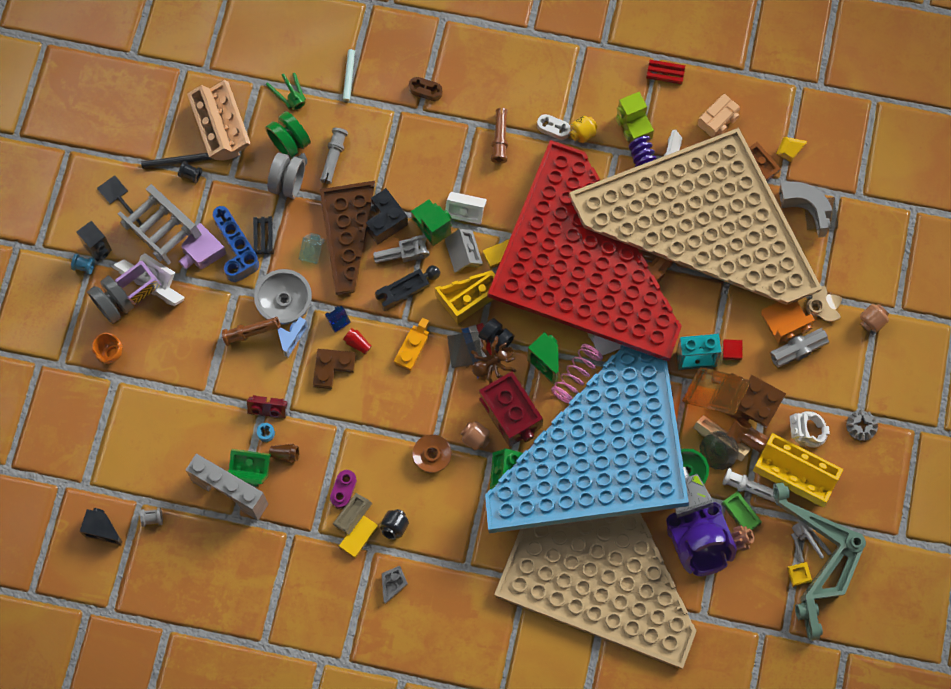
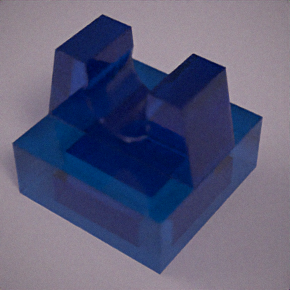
M337 306L334 311L325 314L334 332L351 323L342 306Z

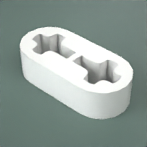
M547 114L541 115L538 118L537 128L540 132L559 140H565L570 136L569 132L571 129L567 122ZM548 121V125L542 126V123ZM565 128V132L559 133V130Z

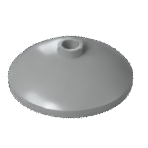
M280 269L268 273L259 281L255 289L254 300L257 310L266 320L277 316L280 324H289L306 314L311 305L312 292L309 283L301 274L288 269ZM283 299L288 300L287 303H281Z

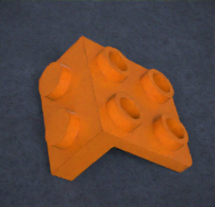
M798 301L788 305L777 302L761 311L762 317L778 344L783 341L788 342L800 333H807L812 329L815 322L812 314L805 315Z

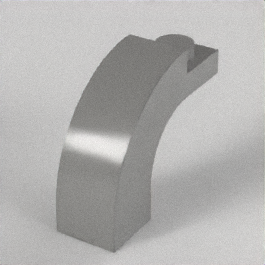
M782 182L779 188L782 208L801 207L806 209L814 217L818 238L826 237L827 231L830 229L832 208L825 195L815 187L805 183Z

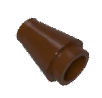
M294 443L270 446L269 454H271L270 457L292 463L293 461H298L299 446L294 445Z

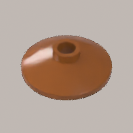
M439 435L423 436L414 445L413 460L425 472H439L451 460V447L447 440ZM435 453L436 457L430 458L429 454Z

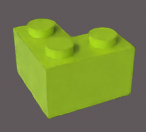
M640 92L620 99L617 108V123L619 126L622 125L624 136L630 142L643 136H649L650 139L653 138L654 129L646 116L647 105Z

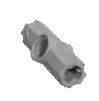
M822 328L805 336H797L786 345L771 351V359L777 367L783 366L795 359L801 360L810 355L812 351L829 343L828 336Z

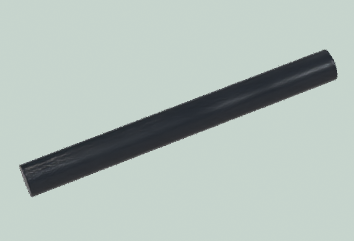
M208 153L141 161L143 169L181 164L184 161L189 163L212 160L213 158H210Z

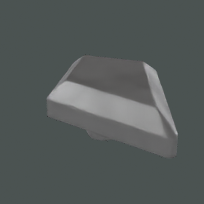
M400 566L382 573L385 604L408 585Z

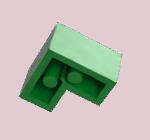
M430 199L411 211L412 220L432 246H435L451 235L452 218L447 210L443 211L436 203L433 204Z

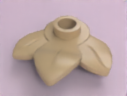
M821 286L822 290L813 294L812 299L808 301L806 310L813 317L820 316L828 322L836 321L841 318L836 309L839 307L842 297L827 294L826 287ZM812 306H817L819 310H813Z

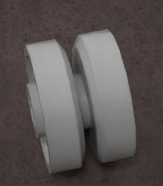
M277 153L269 172L268 192L280 194L283 191L284 196L295 199L302 185L305 159L293 157L290 160L289 155Z

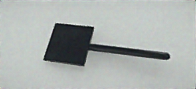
M115 175L97 187L109 204L118 199L130 214L133 213L121 197L128 190ZM139 218L136 220L140 226L143 224Z

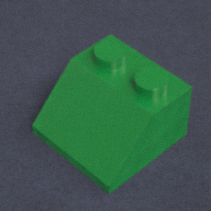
M544 332L528 347L527 360L555 385L558 382L559 373L558 342L552 335L548 336Z

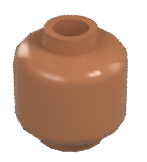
M871 304L860 315L863 321L861 325L868 332L870 330L878 332L888 323L889 313L880 304Z
M469 422L461 432L462 441L473 450H478L480 447L484 449L490 442L488 438L490 431L479 422Z

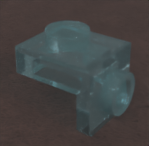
M313 233L303 237L299 260L317 264L325 239Z

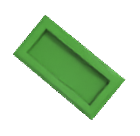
M738 491L721 503L738 526H746L747 529L753 530L762 523Z

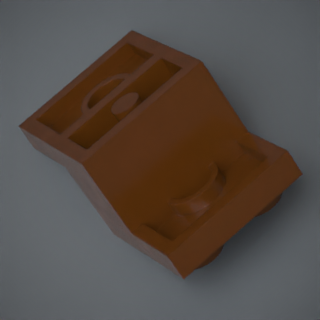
M731 373L713 407L734 419L740 417L748 422L751 419L767 428L786 393L753 375L746 381Z

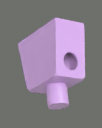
M201 223L197 225V228L202 235L198 239L189 235L181 245L185 256L179 260V263L184 269L189 268L193 263L199 269H204L226 254L224 246Z

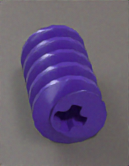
M649 136L637 138L629 144L633 163L636 164L635 167L657 159L656 156H651L655 151L650 149L653 145L649 143Z

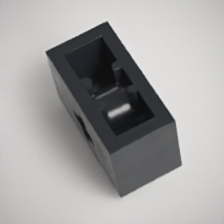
M92 221L76 232L83 246L97 262L100 259H105L112 251L106 237Z

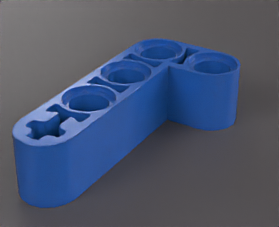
M224 206L216 207L213 211L215 224L236 256L225 263L224 271L229 281L238 282L256 272L259 268V261L255 251L229 210ZM221 216H223L226 219L225 223L223 222ZM235 230V233L227 234L228 231ZM239 245H245L243 249H236ZM254 260L252 264H246V261ZM232 269H238L234 274L229 273Z

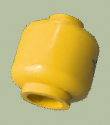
M581 116L570 124L571 131L569 134L574 141L585 143L596 135L598 127L592 117Z

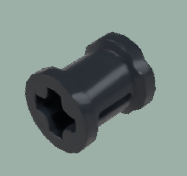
M185 161L181 164L178 171V177L188 178L195 184L199 181L202 174V168L190 166Z

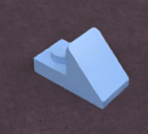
M301 317L298 318L297 322L295 321L291 324L290 332L281 327L277 329L284 355L287 358L308 327L307 321Z

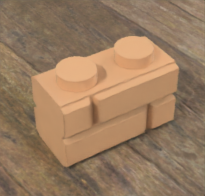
M723 94L699 118L698 126L712 138L718 134L721 135L727 130V125L730 122L733 124L739 118L740 106Z

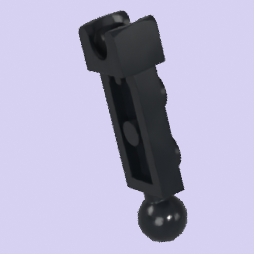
M432 265L423 274L419 268L396 282L378 289L375 292L376 299H387L382 303L383 311L395 307L396 304L429 287L427 280L439 278L440 269Z

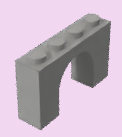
M195 454L186 468V472L193 483L208 492L211 487L220 491L236 502L242 512L256 520H259L268 506L262 491L198 454Z

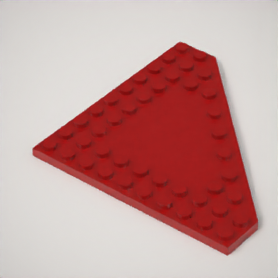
M550 140L487 297L669 362L682 325L674 316L672 307L667 298H664L657 280L649 271L647 262L637 248L583 227L569 198V193L600 181V178L594 167L589 163L588 156L584 151Z

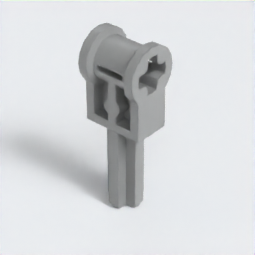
M415 236L411 239L399 241L400 247L374 252L375 263H381L402 258L403 262L425 259L430 255L425 245L426 237Z

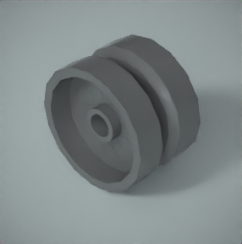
M108 275L100 281L105 293L97 286L92 287L87 293L110 323L114 324L121 318L116 307L121 312L127 314L134 306L127 298L128 296L124 290Z

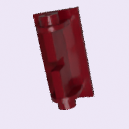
M249 396L247 400V414L286 418L288 401L271 398L269 403L267 402V397Z

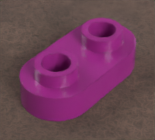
M350 470L341 471L336 478L330 495L331 503L335 508H345L353 495L357 479ZM349 477L350 480L348 482H344L343 478ZM338 495L344 496L342 500H337L336 497Z

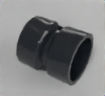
M493 318L481 329L478 337L485 340L486 344H492L495 337L498 336V343L495 346V352L498 353L499 346L507 343L502 349L508 347L515 335L506 328L502 329L503 325Z

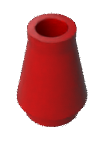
M353 328L343 338L346 345L363 354H366L372 347L362 334Z

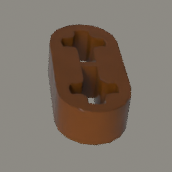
M414 77L409 81L411 94L431 101L441 99L443 91L439 83L421 77ZM417 83L420 84V87L414 89V86H416ZM434 89H437V92H435L434 95L431 94V91H434Z

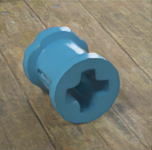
M75 254L71 262L72 270H82L89 275L93 272L95 266L94 258L80 257L79 254Z

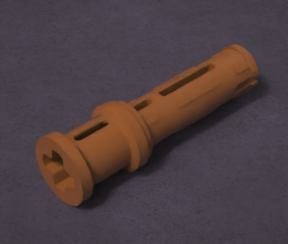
M501 108L496 109L495 139L491 143L493 147L491 161L498 164L507 162L506 148L508 147V142L505 138L508 111L505 108H502V115Z
M276 316L247 326L237 325V328L222 330V338L227 346L241 340L243 342L250 336L279 329L280 321Z

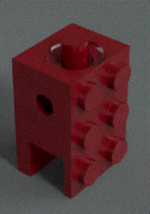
M513 371L479 390L481 404L509 447L522 439L524 442L532 440L535 437L533 433L542 428V416Z

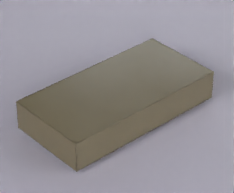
M355 493L333 525L349 535L372 503L370 500Z

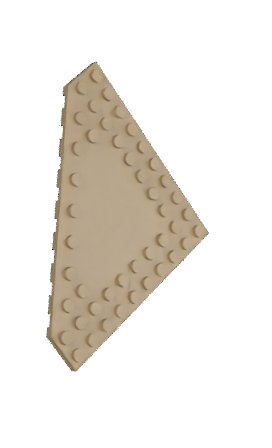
M739 128L569 193V198L583 227L593 232L785 305L822 290Z
M640 513L520 529L494 594V597L681 670L684 667L696 634L694 624H692L686 607L675 588L676 586Z

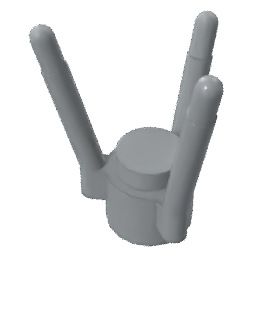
M802 521L792 527L794 533L791 536L794 539L801 563L804 562L799 538L801 541L808 539L820 558L824 556L813 538L828 555H831L830 550L811 527Z

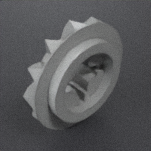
M863 410L853 412L846 423L849 434L860 441L871 439L876 434L878 428L876 417L870 412ZM861 419H863L864 424L868 425L864 428V431L861 426L856 425L861 422Z

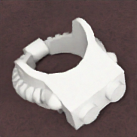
M805 411L801 414L795 413L790 415L791 437L802 447H819L824 444L828 435H830L829 426H826L824 419L815 412ZM807 420H812L818 428L822 429V434L818 435L817 439L809 435Z

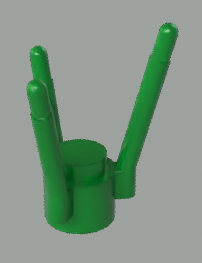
M296 73L292 75L298 92L294 91L286 75L282 74V78L291 92L287 96L288 100L273 86L266 83V86L286 104L288 109L298 110L305 105L306 98L302 93Z

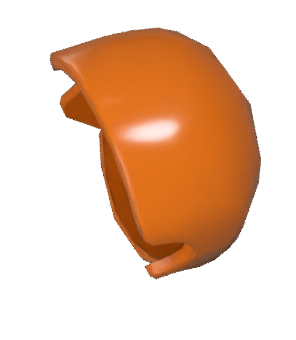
M105 332L99 334L94 339L92 351L102 363L111 364L122 355L123 345L115 335Z

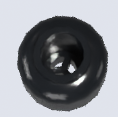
M389 510L380 523V529L386 538L394 540L403 536L409 521L402 510Z

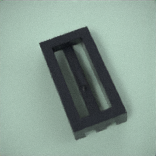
M268 216V218L253 217V241L256 255L273 254L272 216ZM258 223H261V250H258ZM265 223H268L269 249H265Z

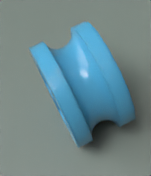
M262 423L257 428V435L261 441L269 442L274 438L275 431L271 424ZM266 428H268L270 435L267 436L266 434V437H264L262 430L265 429L266 431Z

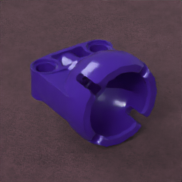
M713 502L712 507L679 518L676 517V513H672L667 517L668 536L672 539L681 564L688 573H693L696 576L712 575L726 568L727 561L732 562L735 559L736 544L723 517L720 504Z

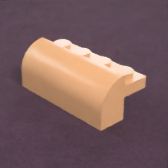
M223 80L212 88L201 85L187 93L210 158L229 160L239 156V151L251 145L228 81Z

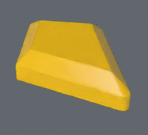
M783 137L776 154L791 162L807 144V141Z

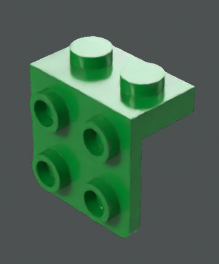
M232 449L229 470L227 472L251 486L257 487L268 478L271 454Z

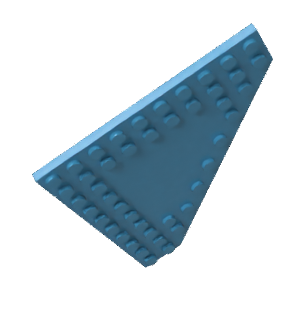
M621 345L620 350L608 359L603 365L602 370L587 382L582 392H578L569 402V406L556 416L551 422V426L535 439L528 451L525 450L516 460V464L504 473L498 480L499 483L485 494L489 533L689 506L667 361Z

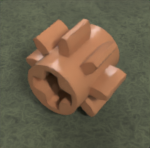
M742 525L734 527V532L731 535L736 544V549H741V551L750 549L749 544L754 542L752 530L747 529L746 526L742 527Z

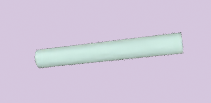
M349 49L347 53L343 101L349 102L351 96L355 51Z

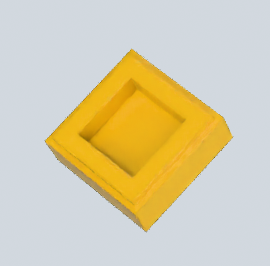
M807 562L787 567L792 587L812 583Z

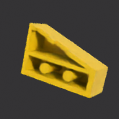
M491 270L471 276L463 281H455L443 287H435V296L455 322L459 324L494 300L487 297L495 273Z

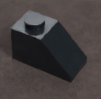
M99 508L86 510L80 529L83 536L119 545L122 544L119 534L104 510Z

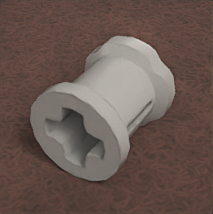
M161 507L157 508V510L149 511L141 509V526L145 527L147 524L157 523L162 525Z

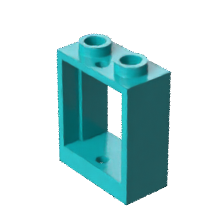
M719 334L680 337L676 350L678 370L717 367L721 355Z

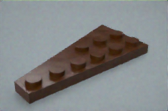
M375 181L320 189L336 295L355 292L367 231L366 222L369 220L372 204L371 197L374 194Z

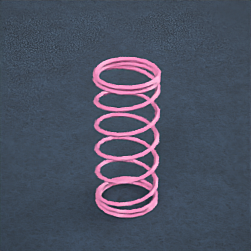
M582 344L581 349L578 350L579 357L572 358L573 365H569L566 368L568 374H561L562 382H556L555 386L551 388L552 393L565 403L569 404L572 397L566 391L557 387L558 383L566 385L574 393H578V391L565 383L562 378L563 375L571 376L577 383L584 385L580 379L570 374L568 367H574L583 375L590 377L585 370L576 366L574 359H580L589 367L596 369L591 362L581 357L580 351L582 350L587 356L596 361L603 359L602 354L588 344Z

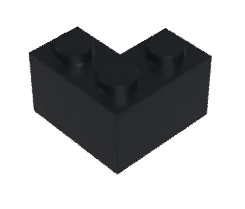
M387 188L371 197L372 207L378 215L368 220L366 227L368 233L378 245L408 225V216Z

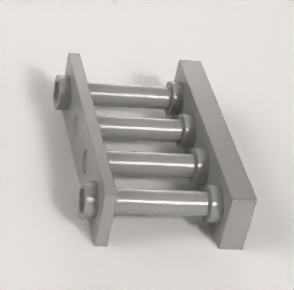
M150 184L146 188L150 196H148L149 199L128 218L121 211L118 215L122 219L120 223L126 230L131 229L154 251L153 255L159 261L164 260L169 265L171 261L166 256V253L185 236L192 235L195 239H198L202 234L186 215ZM160 205L159 210L139 228L133 224L151 206ZM168 214L171 215L170 220L150 238L144 234L161 217ZM180 224L182 230L160 249L155 243L175 225L178 226Z

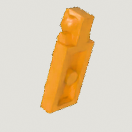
M422 318L418 327L413 325L394 360L395 364L412 371L428 340L429 332L426 330L429 326V320Z

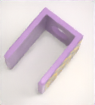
M142 260L115 280L119 286L124 288L145 271L152 279L127 297L134 305L161 286V283Z

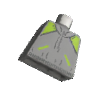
M686 467L683 468L689 506L675 508L677 518L713 506V500L698 474L689 477Z

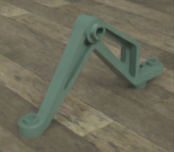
M776 483L773 485V495L776 504L837 545L836 550L801 596V603L795 605L797 619H804L808 639L810 641L819 640L823 634L822 625L818 623L817 615H819V608L814 600L845 595L866 545V540L861 533L852 531L787 502V498H789L788 487L784 483ZM844 555L847 556L848 559L836 587L823 589V584Z

